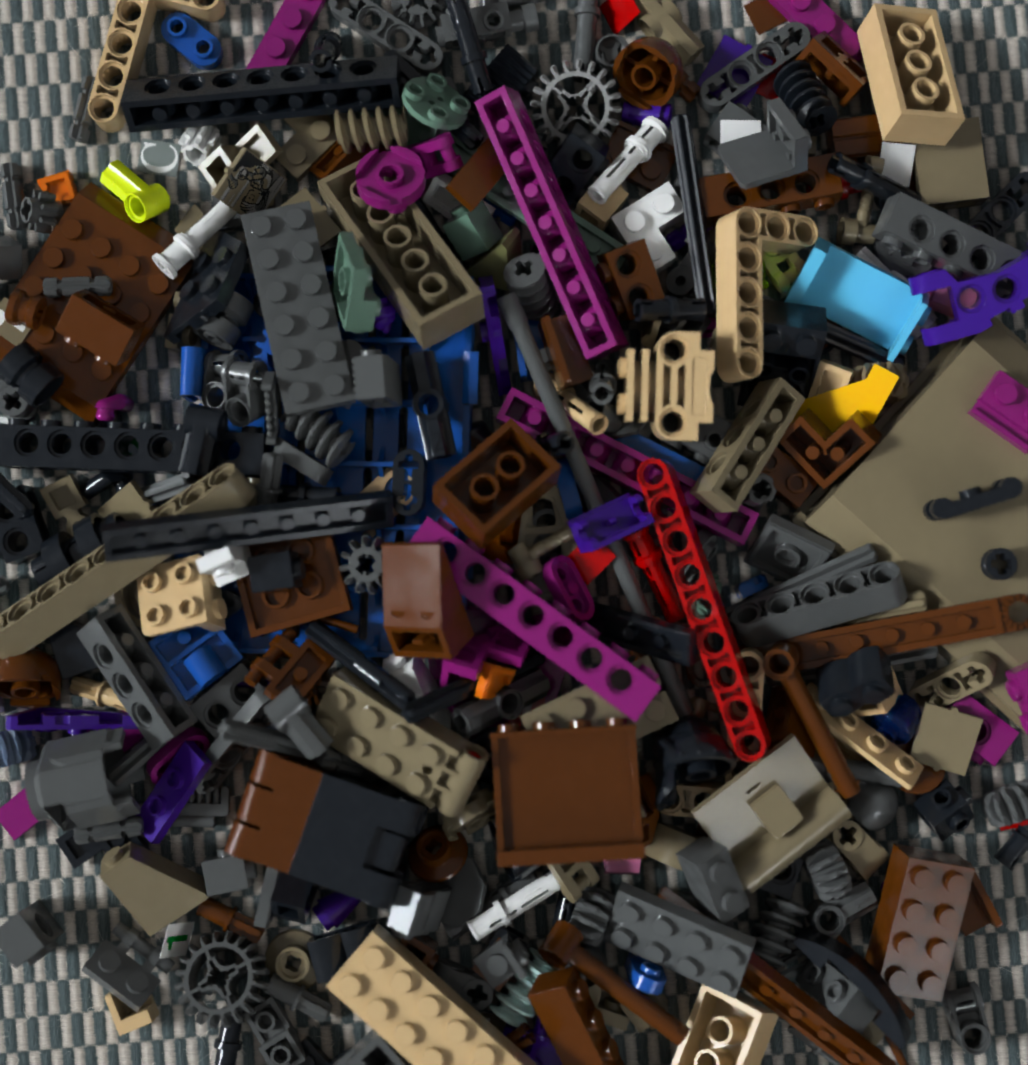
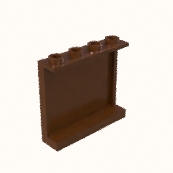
M628 717L607 718L606 726L593 727L591 720L570 721V728L560 729L555 728V722L533 723L534 730L519 731V724L497 725L498 732L490 733L498 867L645 859L636 745L637 729L636 724H628Z

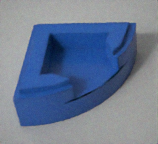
M760 574L735 585L734 590L738 599H743L769 586L765 574Z

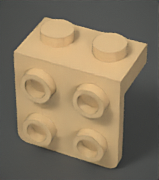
M195 554L158 564L136 579L142 633L145 636L155 637L195 626L211 632L226 629L227 606L222 598L221 587L217 588L213 575L200 574L195 560L203 557V555Z

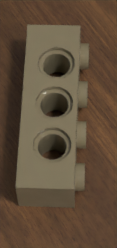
M782 377L758 382L690 493L713 513L737 512L806 398Z

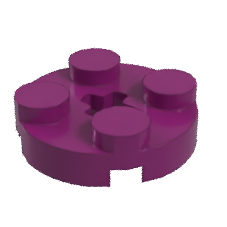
M390 146V151L379 153V149L367 153L360 160L356 167V186L359 196L368 205L377 209L387 210L392 214H399L404 212L408 205L414 203L422 195L426 186V174L422 161L415 152L401 146ZM394 174L397 175V179L388 182L384 179L385 176L391 178Z

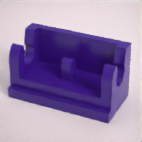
M626 493L568 520V526L580 553L596 551L654 523L655 520L652 514L649 512L643 513L640 509L639 503L643 501V497L640 494L630 496L629 493Z

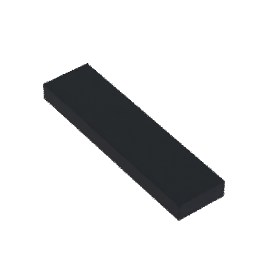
M594 602V614L585 622L601 633L597 640L608 644L614 642L619 647L687 667L696 663L697 630Z

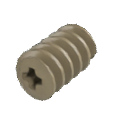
M390 105L388 116H384L380 106H376L374 117H370L367 108L362 107L360 118H356L353 109L350 108L348 109L346 119H342L339 110H335L334 122L337 143L339 146L341 145L345 154H351L354 144L359 153H364L367 142L372 151L380 148L381 141L387 151H390V146L394 145L395 140L398 146L407 147L408 121L405 106H403L402 114L398 115L394 105Z

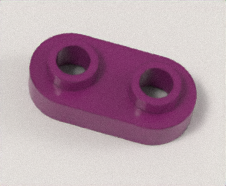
M564 555L548 560L544 564L542 572L544 581L554 600L572 612L568 619L575 624L589 620L595 611L594 601L574 562Z
M189 727L166 743L148 760L146 770L154 784H157L184 741H194L205 754L210 747V741L201 728Z

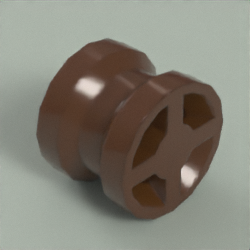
M15 289L7 303V321L14 324L22 322L28 328L37 330L46 315L47 299L40 295L32 297L24 290Z

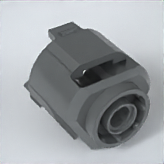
M105 728L47 741L42 749L40 759L28 762L24 775L29 807L38 821L51 819L60 829L69 831L125 820L129 816L141 813L140 806L131 796L130 784L147 779L144 765L119 787H115L106 778V772L125 756L122 748L125 738L124 728Z

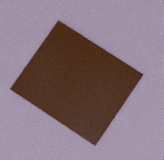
M754 0L744 5L758 35L788 21L767 0Z

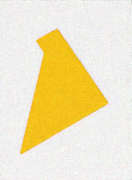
M874 364L866 379L805 399L790 425L808 408L832 432L857 410L873 425L899 376Z

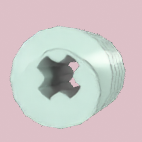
M533 947L529 948L534 959L533 961L529 960L528 976L521 980L517 973L514 974L517 982L507 981L505 984L509 993L507 995L498 991L495 993L500 1005L497 1006L492 1003L489 1005L490 1009L500 1019L516 1028L523 1022L528 1024L525 1016L532 1018L536 1015V1011L527 995L537 976L557 970V968L545 962L540 957L538 950Z

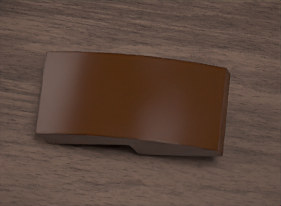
M489 137L445 187L470 212L476 208L505 173Z

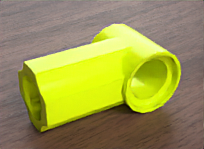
M115 160L109 163L108 167L102 172L100 182L124 202L125 211L134 222L142 223L169 210L171 201L166 189L158 183L148 185L121 161Z

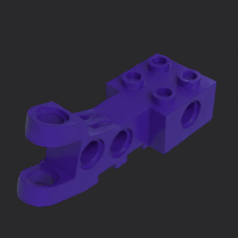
M1028 249L1022 252L1021 256L994 272L955 280L945 269L939 268L907 278L911 295H919L947 287L954 319H950L949 323L936 327L921 328L924 346L938 345L981 333L993 326L990 319L1005 310L1014 314L1026 307L1022 300L1028 297ZM1007 278L1011 281L1012 291L1007 297L1000 298L995 291L996 285L1001 279ZM968 288H973L977 294V300L973 306L964 308L960 303L961 293Z

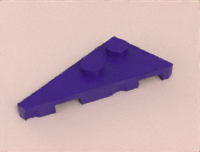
M491 275L478 278L480 285L478 288L482 292L486 321L479 322L483 343L490 342L499 396L509 393L511 382L496 301L495 285Z
M36 707L6 716V730H36L38 732L68 730L69 734H82L89 732V730L105 728L138 729L127 712Z

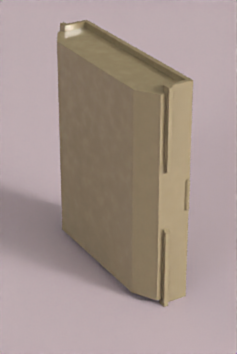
M996 317L990 319L993 326L985 331L947 342L910 383L908 396L901 402L891 404L873 424L882 434L877 443L826 489L818 485L801 507L789 517L790 522L836 543L834 551L830 556L832 560L871 543L878 554V559L869 565L885 561L897 564L907 592L919 590L925 592L928 603L927 610L1016 593L1028 595V453H1023L968 414V411L974 406L989 381L999 370H1002L1028 389V345ZM1007 477H1016L1022 483L1023 489L1021 494L1013 499L938 521L928 520L923 514L924 505L930 500L947 498L950 501L960 499V491L980 486L981 491L984 492L990 490L991 485L996 480ZM995 548L1010 550L1017 559L1016 572L1009 579H989L984 575L980 566L984 553ZM999 554L995 555L997 560H991V567L997 568L998 573L1001 574L1003 573L1001 568H1006L1007 563L1000 560ZM1022 601L1012 603L1008 610L1009 617L1016 622L1025 621L1028 618V605ZM1028 628L938 645L939 654L949 664L973 652L986 653L995 660L997 671L990 685L979 690V692L1028 736L1019 719V715L1022 714L1017 701L1014 702L1010 698L1005 687V682L1008 681L1005 671L1028 662ZM974 667L972 668L968 677H970L971 673L977 671Z

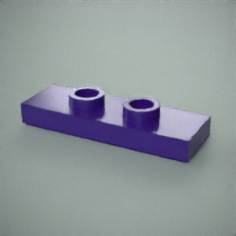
M184 741L140 808L141 813L136 815L143 818V835L150 844H160L213 764L194 741Z

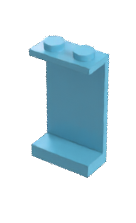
M818 237L784 300L787 303L826 308L827 319L889 350L887 360L892 363L899 353L905 355L914 339L910 334L916 324L921 327L923 326L932 310L928 306L929 293L911 295L908 282Z

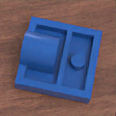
M195 626L156 636L148 642L152 651L186 701L191 700L245 660L224 630L211 632Z

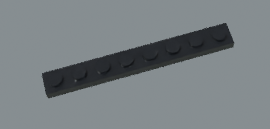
M391 490L103 523L101 524L105 560L106 562L220 549L225 546L236 547L394 527V502Z

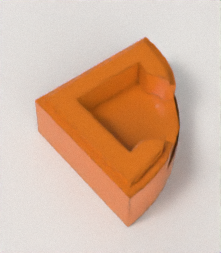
M69 170L37 179V183L42 191L56 194L55 200L60 201L65 206H70L78 193L73 175Z
M484 662L474 696L484 700L496 697V693L504 685L509 686L512 682L516 670L507 666Z

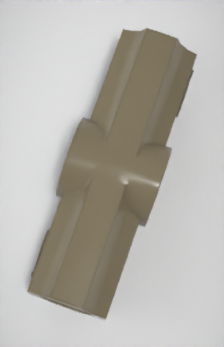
M634 0L641 12L636 18L642 32L646 37L655 36L671 43L682 58L683 68L690 65L704 50L705 45L683 22L681 12L671 0Z

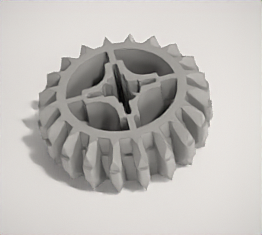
M577 58L576 69L571 70L570 63L566 59L562 62L564 72L560 73L555 65L550 67L551 73L555 76L552 80L544 74L540 76V80L547 86L545 89L536 86L533 88V92L542 95L541 101H530V106L540 107L541 113L531 115V119L533 121L543 119L544 124L539 126L536 131L539 134L546 129L551 132L545 139L547 144H550L557 137L560 139L557 144L558 149L568 135L562 131L574 119H581L593 127L594 130L591 133L595 136L601 132L607 138L612 136L611 131L605 127L607 123L613 126H618L619 120L610 116L611 112H622V106H612V100L621 98V93H609L608 88L613 87L616 81L611 79L605 84L601 80L608 72L605 68L596 76L593 74L596 66L595 62L591 61L586 71L582 70V59ZM573 76H580L590 80L583 90L577 94L568 92L558 83ZM598 87L603 94L605 102L602 120L598 119L591 112L588 105L590 97ZM588 91L582 107L585 110L584 112L590 116V119L584 114L579 116L576 113V116L571 115L565 121L564 119L568 115L571 106L562 94L568 98L574 96L576 100L577 96L582 97ZM551 92L557 96L564 107L563 114L555 125L550 118L548 110Z

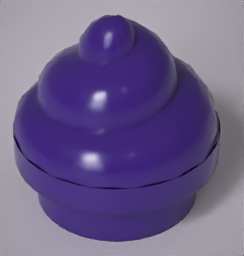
M386 297L380 299L381 313L379 317H375L374 328L385 334L390 332L397 313Z

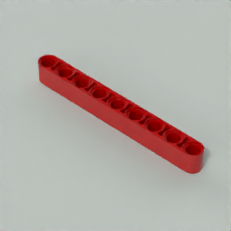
M646 459L638 467V482L648 510L655 520L653 524L691 629L697 630L696 644L737 756L742 760L748 762L757 761L770 748V733L673 465L665 459ZM655 464L661 466L664 472L663 479L658 484H654L649 478V471ZM667 497L671 498L676 506L675 513L671 517H666L661 511V503ZM677 531H682L687 536L688 543L684 550H678L673 544V535ZM689 564L696 566L700 572V578L696 584L690 583L685 578V568ZM700 598L707 599L712 605V612L709 617L701 616L697 611L696 604ZM711 632L719 633L723 637L724 647L722 650H715L709 645L708 637ZM723 666L734 669L737 677L734 684H729L722 680L720 670ZM740 700L746 703L749 709L747 717H739L733 712V701ZM751 734L759 738L761 749L759 751L749 750L744 743L745 735Z

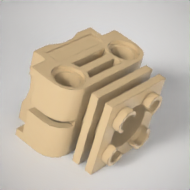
M690 331L668 332L662 336L653 347L651 360H649L650 349H642L638 353V360H635V349L628 348L624 352V357L617 359V380H623V393L616 395V415H622V423L633 422V413H636V423L648 422V414H650L651 431L658 439L681 442L698 441V425L713 423L714 404L710 396V379L715 369V350H701V332ZM665 344H674L679 349L680 355L678 360L674 361L666 357L664 353ZM667 413L674 415L678 422L677 429L673 433L667 432L662 425L663 417Z

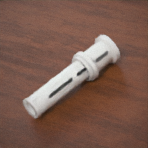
M647 116L642 121V127L638 132L627 137L624 142V150L598 179L588 187L587 193L594 202L604 204L639 163L647 162L652 157V151L655 147L668 139L669 131L661 120L654 116Z
M219 201L186 233L181 232L173 236L174 241L160 254L155 253L152 256L154 263L166 276L174 280L178 276L177 271L190 259H197L200 253L199 248L232 219L237 212L222 201Z

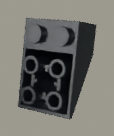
M763 299V369L756 378L741 381L737 400L738 406H744L758 382L782 377L804 398H808L828 333L826 308Z

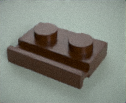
M619 120V124L608 142L610 148L606 158L610 162L607 167L624 150V142L627 137L635 135L639 130L638 128ZM666 142L659 143L652 151V157L647 162L639 163L626 177L625 181L648 192H652L663 185L676 160L674 146Z

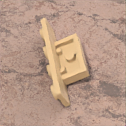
M812 682L807 685L845 758L871 762L907 790H910L915 785L923 770V765L860 719L855 713L852 712L844 717H831L819 705L817 686Z

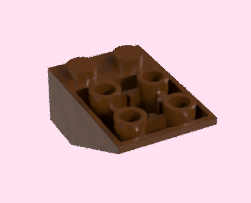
M384 542L381 545L383 620L394 655L400 657L453 659L470 641L474 633L442 542Z

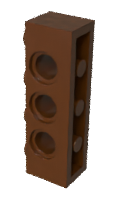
M835 152L808 157V171L749 189L740 188L730 172L699 178L706 227H713L716 230V223L719 218L748 206L792 214H800L801 210L815 208V211L833 208L839 202L844 192L841 178L829 173L827 170L829 160L833 155L836 156ZM800 182L806 183L812 191L802 193L797 190L795 184ZM772 189L777 193L778 197L776 199H767L762 195L761 191ZM732 195L740 196L744 204L734 206L728 202L727 198Z

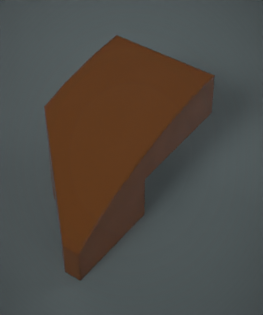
M650 772L639 777L640 803L646 814L642 818L645 847L652 843L660 811L654 805L656 801V786Z

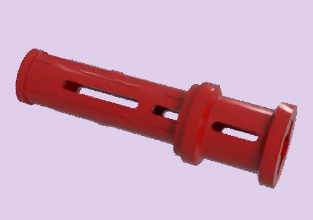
M650 525L623 537L622 540L627 541L634 555L632 559L634 565L642 569L666 621L674 623L683 619L686 613L661 561L663 552L660 546L655 545L649 533Z

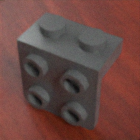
M778 97L767 101V130L720 144L718 146V155L739 187L749 189L808 171V149H811L812 141L809 131L806 128H802L798 123L794 111L788 109L781 98Z

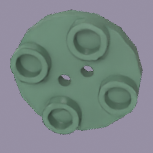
M430 73L428 77L422 76L410 79L405 84L401 95L406 113L410 117L416 118L422 124L431 127L429 135L432 138L438 136L439 133L443 134L462 126L471 107L469 100L449 86L445 77L438 73Z

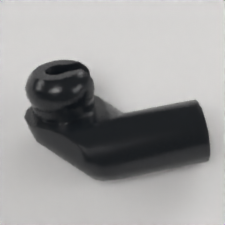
M101 472L82 484L80 491L86 499L90 500L108 488L115 487L116 492H119L131 481L132 477L128 473Z

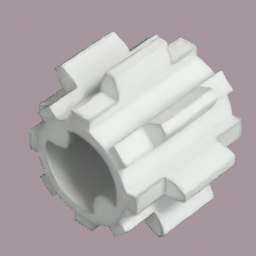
M211 125L188 127L178 141V144L182 146L181 152L184 155V160L192 163V166L198 167L214 150L223 145L221 143L222 137L219 136V129Z

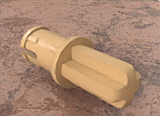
M75 676L71 680L69 690L72 694L93 700L99 707L106 705L127 712L107 680L99 682L83 676Z

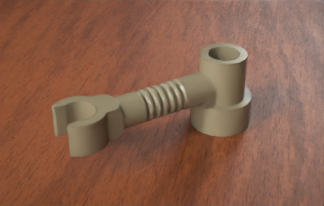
M866 155L864 162L872 165L873 170L882 174L885 159L879 156ZM862 190L857 217H842L839 220L836 232L837 244L853 246L854 243L873 245L876 238L872 237L876 225L869 224L872 203L874 202L873 194Z
M568 524L556 531V533H553V535L551 534L530 547H527L525 542H521L507 551L509 558L516 568L514 573L520 584L525 579L530 581L543 573V566L538 559L539 557L574 538Z

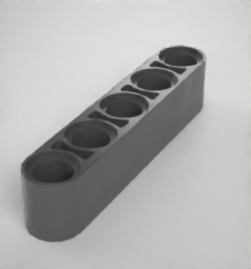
M885 561L743 602L733 609L731 619L742 643L747 647L755 648L896 608L906 601L908 592L898 565Z

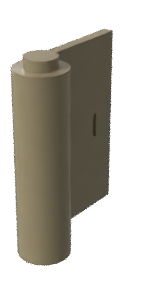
M792 733L691 810V813L709 838L727 847L744 891L748 889L751 894L852 817V813L846 804L828 786ZM776 783L804 817L799 824L779 839H775L766 830L749 806L750 803Z

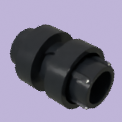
M116 512L104 518L98 513H92L74 523L73 537L61 531L43 541L40 545L41 554L31 561V569L38 584L42 586L103 545L101 524L126 520Z

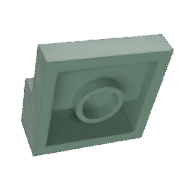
M339 232L331 295L344 330L354 333H365L373 331L375 317H379L381 313V300L379 296H375L373 291L372 271L370 265L365 263L363 247L358 246L353 232Z

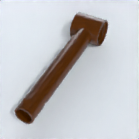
M778 642L770 648L763 659L764 672L770 678L780 680L821 760L831 775L836 786L834 791L842 799L850 798L861 791L860 778L856 779L849 768L844 755L797 669L800 660L797 648L789 642ZM773 655H785L789 659L790 666L787 668L778 667L773 661Z
M558 920L538 949L540 957L545 962L557 969H565L567 964L575 966L582 975L651 1027L656 1028L659 1033L675 1045L679 1046L685 1040L690 1031L688 1026L581 947L580 944L584 939L582 933L571 923Z

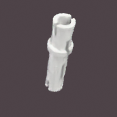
M551 871L501 902L499 900L494 901L491 908L466 923L478 942L503 925L505 927L511 925V920L560 891L561 886Z

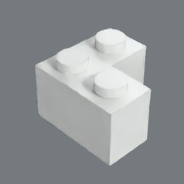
M668 181L610 218L608 228L615 239L623 245L645 239L658 275L671 267L676 259V255L665 240L662 232L683 220L682 201Z

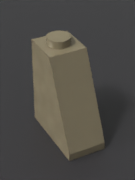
M131 841L121 848L116 846L110 849L101 860L100 878L150 937L209 898L207 897L204 876Z

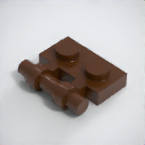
M288 628L281 635H276L269 643L270 648L262 657H257L250 665L251 670L244 677V680L252 687H255L261 679L268 680L270 683L265 688L264 695L271 700L291 685L306 698L334 664L335 658L308 638L300 648L292 642L297 638L298 634L294 629ZM280 656L289 659L281 670L273 666Z

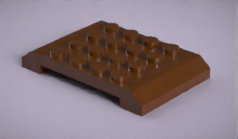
M90 182L77 193L15 289L24 290L32 297L40 295L47 299L46 315L41 326L37 330L31 329L23 342H29L40 352V355L43 357L42 363L51 362L65 376L60 388L50 398L82 419L95 422V426H97L99 420L95 417L97 408H95L96 403L100 399L112 396L172 305L175 292L180 291L184 284L188 282L193 271L192 264L194 260L190 259L177 271L178 276L174 280L170 279L157 267L152 256L155 253L160 254L174 241L173 236L175 235L150 219L142 223L134 222L127 215L122 201ZM91 276L93 279H95V276H109L112 278V295L98 297L146 325L129 359L116 367L114 365L108 366L96 360L94 353L84 347H75L66 342L63 338L64 335L55 331V328L71 297L61 295L60 298H48L43 293V280L45 278L58 277L60 280L63 277ZM8 322V323H10L11 325H14V326H18V325L23 324L22 322H19V323H17V324ZM0 336V362L8 352L16 347L2 336Z

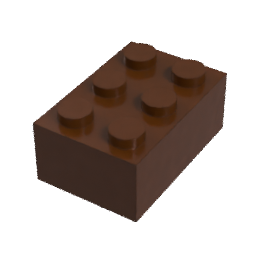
M510 418L433 484L432 502L482 550L557 484L562 466Z

